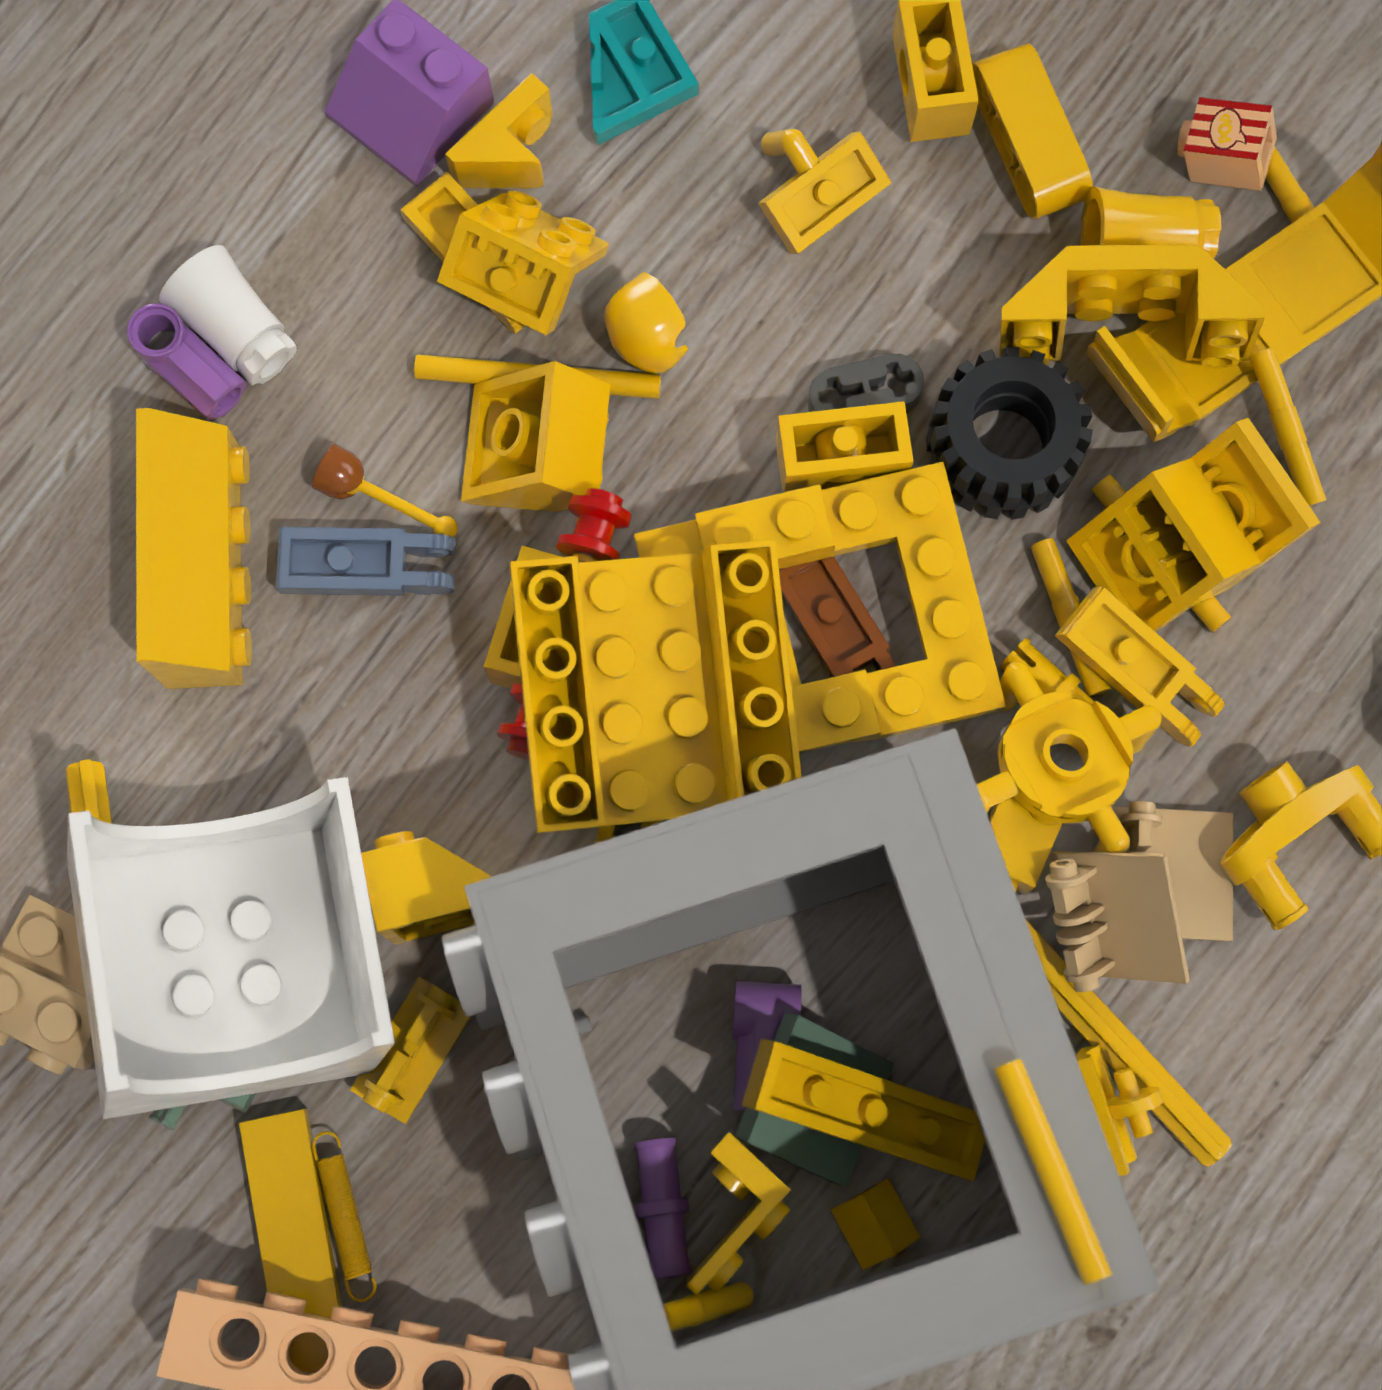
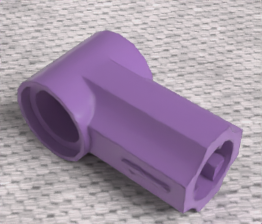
M154 303L144 305L135 311L130 318L127 328L128 339L146 367L160 375L206 420L213 422L219 417L226 416L239 403L241 395L248 387L246 381L183 323L175 310L167 305ZM166 330L175 332L173 341L164 349L153 350L148 348L150 340L157 333Z
M736 980L732 1040H737L733 1110L745 1111L746 1107L741 1105L761 1039L774 1040L785 1012L801 1016V984Z

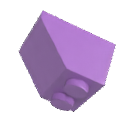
M392 0L355 39L325 113L327 118L417 187L444 158L445 153L466 134L494 103L488 68L402 1Z

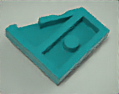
M614 0L589 13L592 124L594 140L598 146L699 95V82L649 0Z

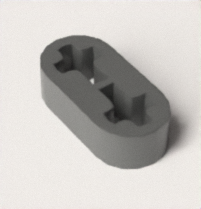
M887 354L829 368L820 372L811 383L808 394V411L834 409L832 403L826 402L821 404V401L826 399L828 388L836 387L841 396L860 392V395L851 396L846 399L845 408L905 401L906 413H908L918 404L924 386V374L915 360L903 354ZM889 373H895L899 381L910 382L906 385L902 397H895L891 388L872 392L871 389L880 388L885 385L886 377Z

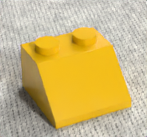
M557 361L474 384L461 502L470 505L559 512L568 510L569 501L572 496L585 495L586 490L589 488L600 489L606 427L609 418L608 406L611 384Z
M412 831L398 832L374 840V850L361 853L376 930L392 944L398 945L476 925L464 886L491 878L492 876L426 837L415 839Z

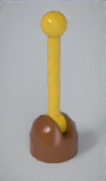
M333 444L327 450L315 472L312 488L329 497L345 499L354 496L358 492H362L433 528L434 534L455 537L458 532V524L452 517L441 516L438 518L364 480V469L360 459L352 452L336 444Z

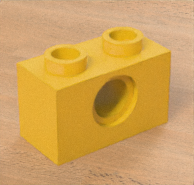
M898 0L892 37L910 141L918 142L970 135L979 99L961 0Z
M905 401L778 416L776 447L783 493L820 484L821 490L912 468L913 455Z

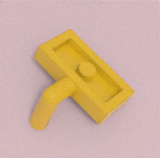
M797 129L769 132L761 140V148L766 155L771 157L787 155L798 172L758 202V205L790 254H799L892 183L861 131L850 133L818 158L804 135Z

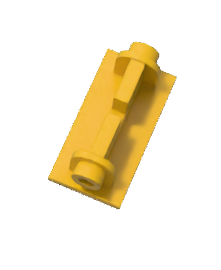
M418 977L391 1022L394 1045L373 1073L357 1077L350 1091L363 1098L364 1102L375 1109L388 1113L402 1123L407 1124L471 1016H466L460 1001Z

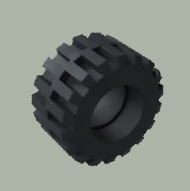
M1005 347L1002 357L996 358L992 349L981 352L978 355L975 366L966 360L957 367L953 380L947 378L941 388L926 438V451L932 452L929 465L944 462L951 493L953 495L958 491L963 496L960 507L969 512H972L975 504L986 507L985 518L996 520L1002 510H1009L1011 520L1024 518L1031 507L1036 513H1039L1049 507L1054 497L1059 499L1063 495L1086 456L1085 452L1091 443L1093 432L1087 426L1093 416L1090 404H1079L1085 390L1078 380L1070 384L1064 380L1069 369L1059 361L1053 368L1043 364L1042 362L1046 355L1044 353L1033 350L1030 358L1019 357V347ZM996 410L1018 413L1028 419L1038 431L1042 442V450L1024 459H1007L995 455L985 448L978 439L973 421L987 412Z

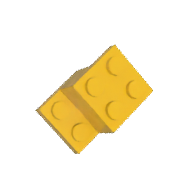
M1249 418L1235 422L1191 458L1148 474L1067 539L1066 542L1096 587L1100 585L1105 587L1152 630L1158 632L1192 606L1231 589L1321 522Z

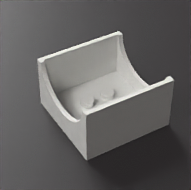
M348 777L327 780L315 792L275 808L201 823L169 826H127L100 821L94 818L90 811L68 813L67 863L103 1119L373 1073L395 1042Z

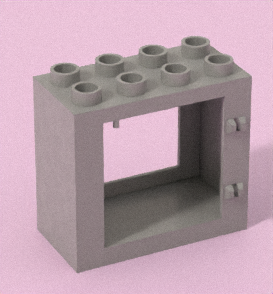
M956 728L464 886L476 925L442 936L450 973L466 1016L475 1015L482 1031L506 1024L516 1056V1061L483 1071L484 1085L494 1121L508 1155L517 1152L520 1161L545 1153L559 1199L524 1211L534 1256L550 1297L585 1287L601 1338V1342L578 1349L576 1353L567 1356L574 1390H867L1160 1290ZM895 882L1016 1227L674 1342L579 1035L592 1031V1026L588 1015L574 1019L565 989ZM1020 1058L1023 1061L1113 1273L1106 1278L1084 1285L994 1072L995 1068Z

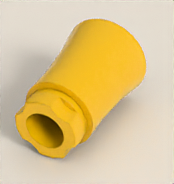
M1093 186L1088 191L1083 206L1081 246L1199 245L1212 258H1215L1221 232L1220 209L1210 199L1194 200L1192 196L1126 193Z

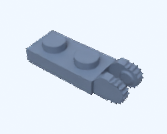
M282 527L279 528L276 589L279 594L405 596V591L418 595L451 594L455 588V577L453 575L440 571H406L407 554L433 558L455 555L456 539L444 534L406 533L405 529Z

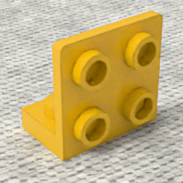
M509 191L460 214L437 282L544 335H548L555 330L575 275L603 258L610 244L596 237V230L591 225L571 217L559 219L541 210L542 204L536 198L522 192Z
M730 1132L710 1152L720 1161L711 1173L741 1201L750 1191L759 1199L687 1278L686 1286L695 1295L706 1284L717 1293L744 1263L743 1258L736 1252L753 1232L764 1240L791 1210L781 1201L789 1193L790 1189Z

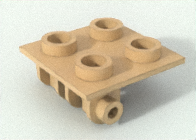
M1145 801L1130 802L1129 807L1111 806L1130 839V845L1125 853L1167 855L1182 939L1232 942L1233 882L1219 862L1227 849L1233 844L1234 813L1155 809V803Z
M1050 852L1051 863L1049 866L1051 873L1046 876L1045 881L1046 886L1051 888L1055 907L1053 922L1057 926H1064V928L1056 933L1059 944L1068 946L1063 950L1066 968L1063 972L1065 980L1072 982L1074 991L1088 992L1097 989L1100 986L1099 977L1187 984L1190 981L1166 854Z

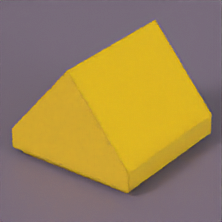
M888 1177L830 1209L862 1270L895 1256L921 1238Z

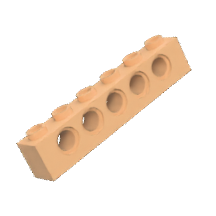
M198 1278L196 1290L184 1288L177 1292L156 1375L157 1377L221 1390H426L423 1385V1376L426 1369L436 1361L448 1360L457 1364L463 1372V1383L460 1390H491L494 1383L500 1377L507 1374H517L523 1377L529 1384V1390H574L567 1356L570 1355L568 1353L534 1347L531 1359L505 1354L507 1341L467 1333L465 1346L438 1340L440 1328L436 1326L400 1320L398 1332L371 1327L374 1315L372 1313L333 1306L331 1318L304 1313L307 1300L266 1292L264 1303L259 1304L236 1299L239 1286ZM232 1319H247L257 1327L260 1342L252 1356L246 1358L234 1357L225 1349L222 1335L225 1326ZM312 1332L323 1338L328 1348V1358L323 1367L316 1371L307 1372L298 1369L292 1363L289 1354L290 1344L298 1334ZM372 1346L386 1348L392 1353L396 1361L395 1374L388 1382L381 1385H370L364 1382L356 1369L358 1355L366 1348Z

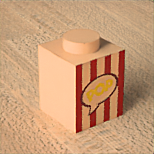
M1199 97L1193 120H1185L1183 122L1178 139V156L1185 157L1190 182L1262 191L1277 139L1273 106Z

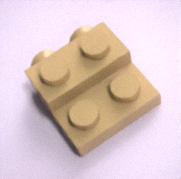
M29 894L0 948V1046L5 1047L9 1037L31 1046L26 1059L59 1075H63L67 1065L77 1069L89 1070L94 1060L75 916Z

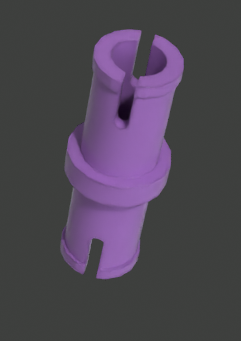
M661 1138L634 1143V1149L637 1152L642 1203L636 1204L637 1218H644L648 1258L654 1279L692 1274L691 1267H689L683 1213L689 1212L688 1198H681L675 1150L676 1138Z

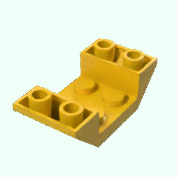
M1199 245L1066 246L1002 307L999 358L1002 357L1005 347H1019V357L1030 358L1032 351L1036 350L1046 354L1042 362L1045 365H1048L1050 361H1061L1067 314H1075L1077 319L1083 321H1103L1111 318L1113 314H1138V317L1143 320L1163 321L1173 318L1176 313H1185V360H1201V364L1209 368H1227L1239 364L1240 360H1249L1265 319V306Z

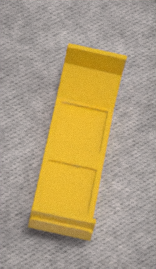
M1382 141L1374 156L1324 202L1225 269L1265 306V319L1250 356L1274 347L1279 364L1282 365L1382 297ZM1176 313L1173 318L1168 320L1148 321L1135 331L1115 338L1106 326H1103L1097 330L1094 341L1088 346L1086 352L1153 443L1175 434L1184 427L1193 426L1258 382L1250 357L1249 360H1240L1239 364L1227 368H1209L1203 366L1201 360H1185V313Z

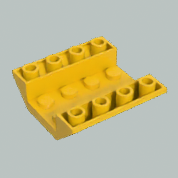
M776 539L711 544L699 553L578 563V556L510 561L509 568L537 833L671 820L802 778Z

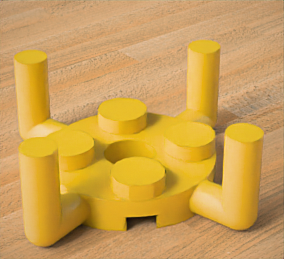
M1013 662L1009 664L1000 678L1006 708L1002 711L1012 709L1017 701L1021 708L1010 721L998 745L997 754L1001 773L976 784L986 813H988L992 806L1014 797L1024 808L1031 812L1037 821L1046 825L1089 821L1100 840L1091 852L1125 853L1130 845V839L1111 806L1121 796L1128 783L1130 766L1133 764V754L1142 750L1162 722L1160 711L1154 706L1147 705L1118 718L1113 711L1097 701L1091 704L1072 698L1074 693L1051 692L1044 694L1024 663ZM1060 743L1074 747L1082 758V768L1075 771L1059 768L1050 756V747Z

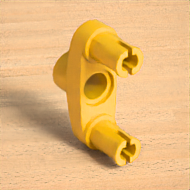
M1285 761L1254 780L1239 792V795L1257 820L1227 849L1219 864L1235 886L1239 884L1244 886L1274 931L1288 926L1309 910L1275 863L1279 857L1276 852L1324 817L1337 813L1370 860L1382 855V807L1371 793L1374 785L1359 765L1306 787L1290 763Z

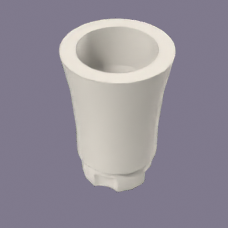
M222 245L208 247L188 259L172 274L160 292V304L167 305L175 310L182 321L210 345L227 365L234 371H239L251 386L257 383L264 384L282 371L289 360L294 357L297 351L296 344L283 332V324L265 306L243 277L227 249Z

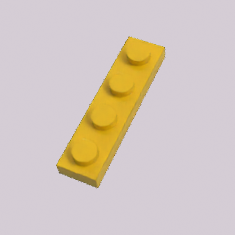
M761 1039L741 1105L973 1182L985 1142V1136L976 1111L766 1039Z

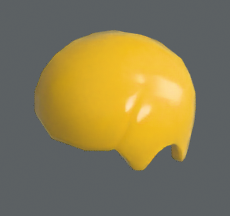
M642 272L619 289L610 299L605 308L604 322L611 344L621 358L637 369L648 373H665L678 364L688 351V347L686 345L676 347L675 340L685 328L686 322L676 302L658 279L646 272Z

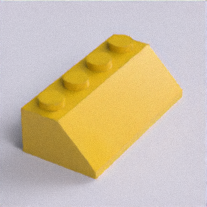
M151 408L136 409V661L167 689L243 685L242 666H250L252 663L249 628H242V605L250 604L252 596L248 567H241V544H249L251 538L249 511L247 506H241L240 484H248L250 480L248 450L246 446L238 444L226 425Z

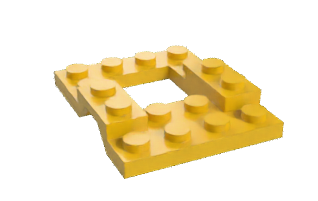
M944 462L821 490V486L818 484L695 513V520L634 534L639 558L699 553L711 544L776 539L779 569L893 542L896 543L925 660L867 673L866 670L801 684L785 620L799 754L842 743L878 740L994 713L1006 708Z

